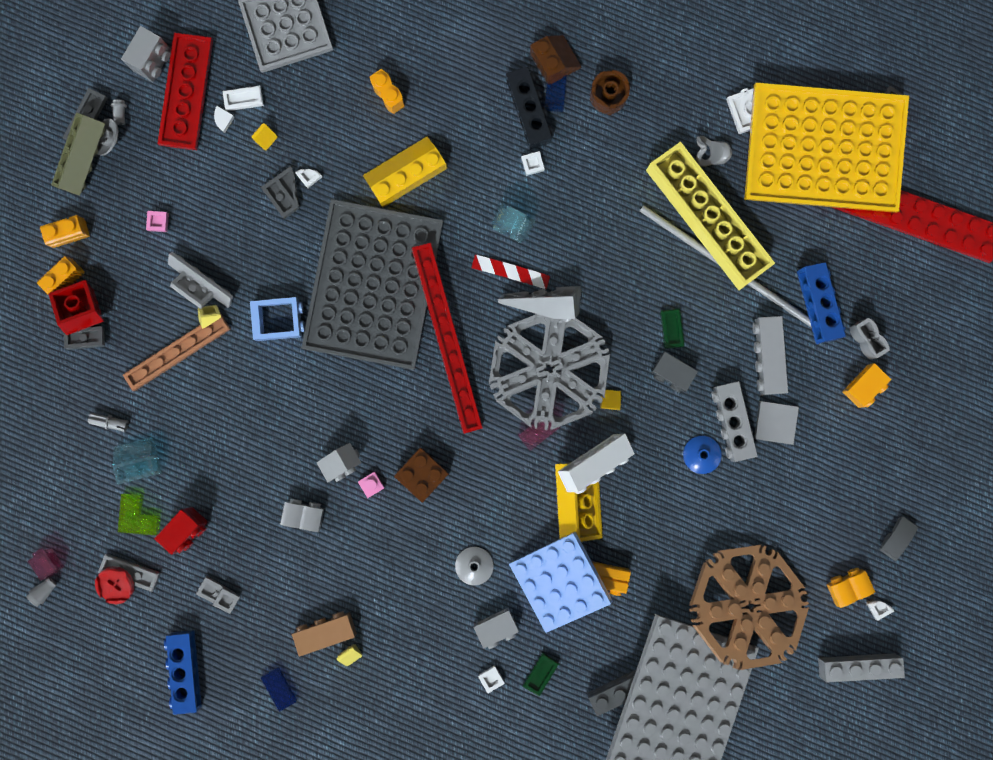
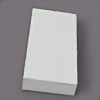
M260 85L223 91L226 111L264 106Z

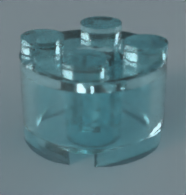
M501 203L491 224L494 231L505 235L507 232L512 240L522 243V241H526L536 220L531 218L529 221L526 214L508 205L506 207Z

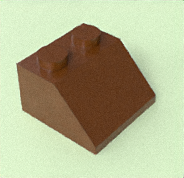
M563 35L546 36L530 45V55L548 86L581 68L579 61Z

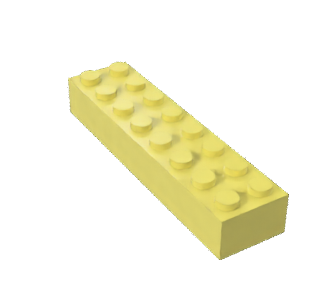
M681 142L650 163L646 170L738 290H741L775 264Z

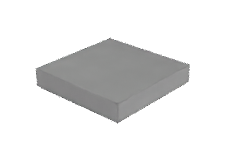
M759 401L754 439L794 445L799 407Z

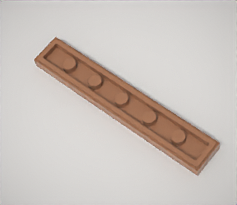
M221 314V318L202 329L201 325H199L123 374V377L132 391H136L225 334L231 328Z

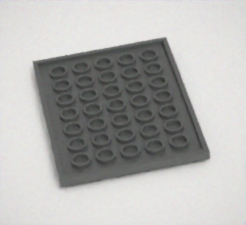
M331 199L301 349L415 370L427 303L411 248L431 243L436 260L443 220Z

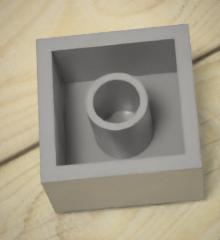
M140 26L121 60L133 72L154 82L160 76L164 63L170 59L171 49L160 36Z

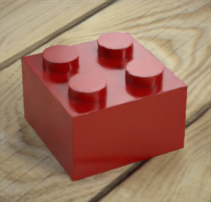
M86 280L48 293L57 325L66 335L104 322L95 292Z
M193 507L181 509L154 539L171 555L175 553L180 554L183 551H187L193 545L192 540L196 536L199 537L206 531L207 528L205 526L208 524V521Z

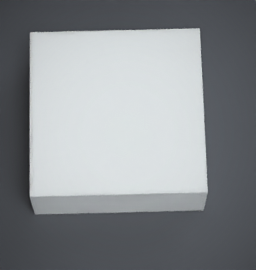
M540 151L521 156L526 176L545 170Z
M495 665L478 675L487 693L505 684Z

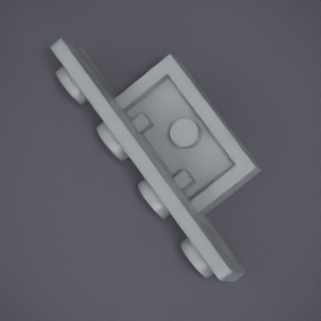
M173 252L169 254L168 265L180 273L171 282V288L200 309L212 298H215L227 308L231 306L233 296L228 290L221 288L213 279L206 277L198 268L188 264L181 256Z

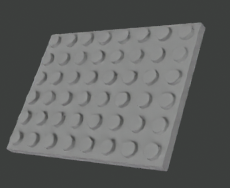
M655 614L606 760H721L752 668L744 670L732 668L734 664L732 659L729 665H724L717 659L693 626ZM710 632L719 645L724 648L728 637ZM749 644L747 657L751 660L755 659L759 648Z

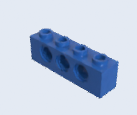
M826 262L806 266L798 270L797 275L816 344L846 337L845 326L840 317V307L836 302L835 289L831 284L830 270L827 268Z
M195 631L172 632L164 639V649L167 650L168 656L166 659V669L169 670L167 685L168 689H171L169 706L173 710V715L195 713L202 708ZM177 648L183 651V657L177 655ZM179 668L184 669L185 676L179 674ZM180 688L186 689L187 696L181 694Z

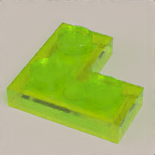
M123 493L120 500L117 532L158 535L160 516L141 514L143 495Z

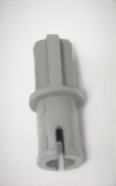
M90 413L88 417L89 424L105 427L106 430L114 429L126 432L128 429V425H126L129 424L128 420L114 418L112 415L104 416Z

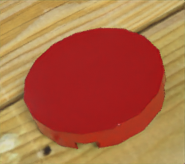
M111 566L105 568L96 577L95 589L100 598L103 597L109 604L117 605L124 603L132 596L134 581L132 576L123 568Z

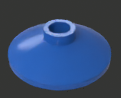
M696 436L685 445L683 459L691 471L699 474L710 473L718 467L721 461V449L714 439L708 436ZM702 451H705L707 453V456L704 459L700 456Z

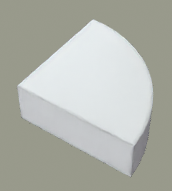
M218 106L214 112L217 126L225 133L234 116Z
M301 169L295 172L307 188L322 178L319 172L311 169Z
M873 600L866 602L877 621L894 612L891 606L882 601Z

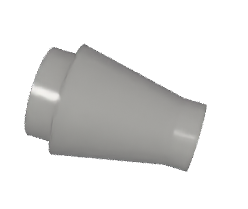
M48 577L45 581L29 590L26 598L36 607L40 604L43 605L57 584Z

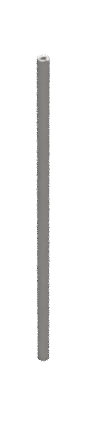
M643 205L640 210L641 213L718 264L704 245ZM755 280L747 284L811 327L807 315Z

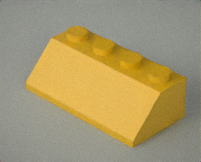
M425 137L367 172L363 177L382 208L443 172L447 169V166L435 145L428 137Z
M570 463L555 464L560 539L573 532H576L581 542L603 538L599 482L587 486L586 491L579 494L567 492L558 471Z

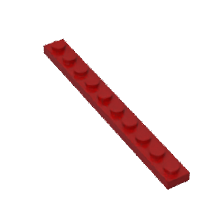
M431 243L412 247L463 434L482 429Z

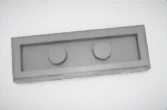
M110 554L104 555L98 571L100 573L105 568L111 566L121 567L132 576L134 586L150 592L155 590L161 574Z

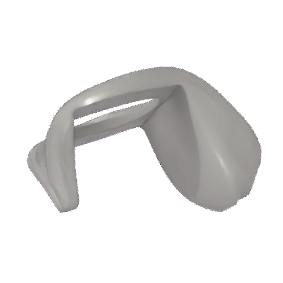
M697 136V144L701 147L696 155V162L699 166L720 165L726 163L731 158L732 149L728 143L711 141L704 136ZM708 145L710 157L708 160H704L701 157L706 152Z

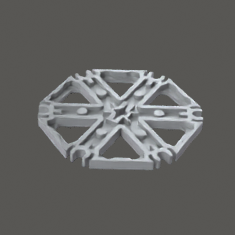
M539 314L507 326L508 329L504 328V333L508 336L506 338L498 336L497 338L500 343L495 340L489 378L491 390L494 388L499 389L498 393L493 394L496 402L531 428L533 420H535V429L538 428L540 422H544L545 430H548L549 422H551L550 430H553L596 411L597 407L592 402L597 400L602 403V397L605 398L610 359L609 349L601 350L599 348L605 344V340H601L603 339L601 335L577 318L573 321L564 322L562 319H553ZM539 323L544 324L545 334L542 351L520 335L521 331ZM573 327L588 338V343L562 353L566 328ZM505 352L511 353L528 366L503 377L499 374L501 357ZM591 363H598L600 365L599 383L596 387L592 388L571 371ZM547 365L555 367L552 373L544 371ZM537 385L532 413L527 414L510 401L512 395ZM557 388L579 403L580 407L577 411L563 417H556L554 415Z

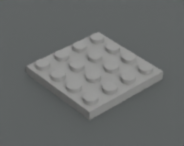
M238 0L261 73L333 51L318 0Z

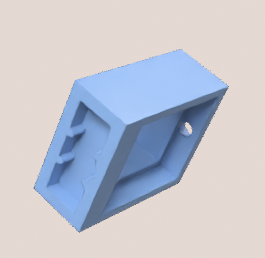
M297 297L250 301L253 340L266 341L303 337L302 332H305V323L301 321L303 303ZM292 304L294 331L264 334L262 307Z

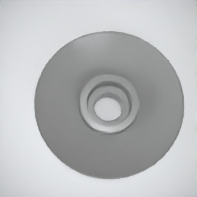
M110 118L102 121L105 123V132L98 142L97 154L100 156L108 154L117 143L118 125L116 121Z
M469 547L458 555L455 562V570L460 580L464 583L480 585L486 582L492 575L493 560L490 554L483 548ZM471 564H477V570H472Z

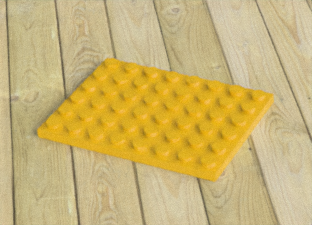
M755 83L744 200L899 212L909 96Z

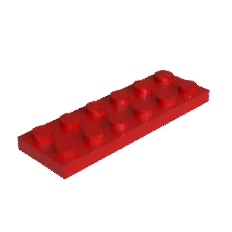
M174 33L157 143L159 146L197 151L213 39L211 37Z

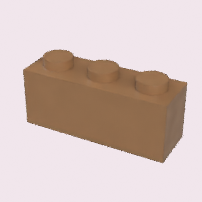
M344 611L333 614V618L328 620L325 617L315 620V624L307 626V624L300 625L292 633L299 657L355 638L357 635L350 612L344 614Z

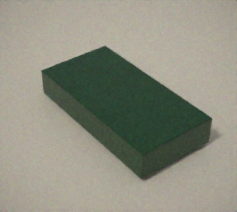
M680 309L660 311L664 349L684 347Z
M542 652L523 683V687L539 697L558 667L559 662Z

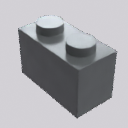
M663 352L650 373L654 374V379L661 383L664 381L669 383L672 390L680 393V391L686 392L698 371L670 354Z

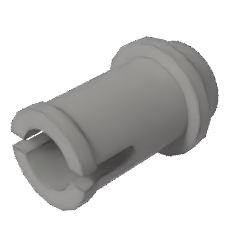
M113 100L111 107H113V120L116 121L117 125H125V108L127 105L123 100Z

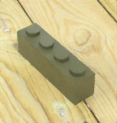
M76 113L51 183L52 186L80 196L86 186L87 174L91 172L93 157L98 152V142L104 135L105 123Z

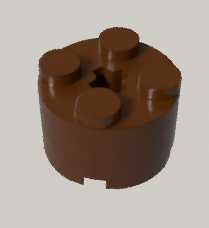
M617 70L599 73L595 77L590 91V101L593 107L607 115H613L625 106L630 93L627 77Z

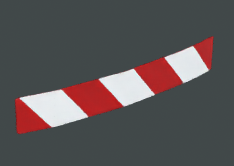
M479 255L474 256L471 267L543 289H547L550 279L549 275Z

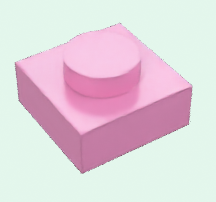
M147 211L146 230L167 232L169 213Z
M376 472L358 481L367 498L385 488Z

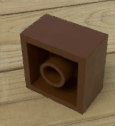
M420 448L394 477L423 503L450 473L423 448Z

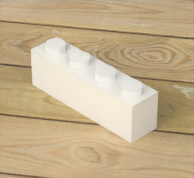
M613 434L560 469L558 473L567 492L579 494L586 491L587 486L599 482L603 475L615 471L616 466L627 463L629 461L628 458L633 456L634 452L626 434Z

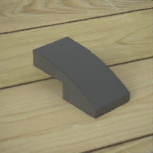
M904 516L899 517L892 532L886 535L879 550L894 561H897L919 527Z

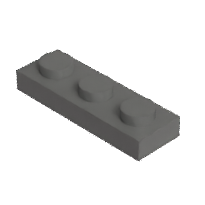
M88 88L76 113L97 120L108 98ZM75 115L63 136L65 140L68 138Z

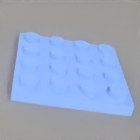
M576 532L509 564L545 632H549L606 607L613 602Z

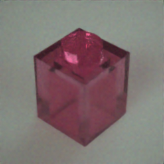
M43 548L32 554L33 558L28 561L40 581L51 577L64 568L52 548L46 550Z

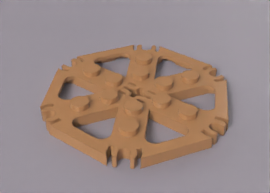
M756 545L720 550L713 553L716 562L713 563L711 559H706V562L703 563L689 606L697 605V607L689 609L690 612L696 611L698 614L696 619H691V622H700V624L692 626L721 663L729 665L732 659L734 662L732 668L738 670L782 663L781 661H786L784 651L786 650L788 654H793V650L796 651L809 607L801 608V606L809 604V602L801 601V595L807 594L806 591H798L801 588H805L778 552L769 550V554L766 555V546ZM752 555L754 557L746 583L731 565V559L735 556ZM777 566L791 582V588L787 591L765 594L772 570ZM711 576H714L730 599L715 602H706L703 595ZM749 603L753 605H758L751 609H741V607H744ZM790 610L795 611L797 619L792 635L786 637L769 614ZM734 619L726 646L723 648L710 633L709 626L714 622ZM753 630H755L771 651L768 657L752 660L747 657V650Z

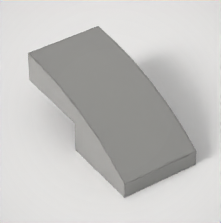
M205 576L196 592V595L212 602L213 606L229 614L240 598L235 592L208 576Z

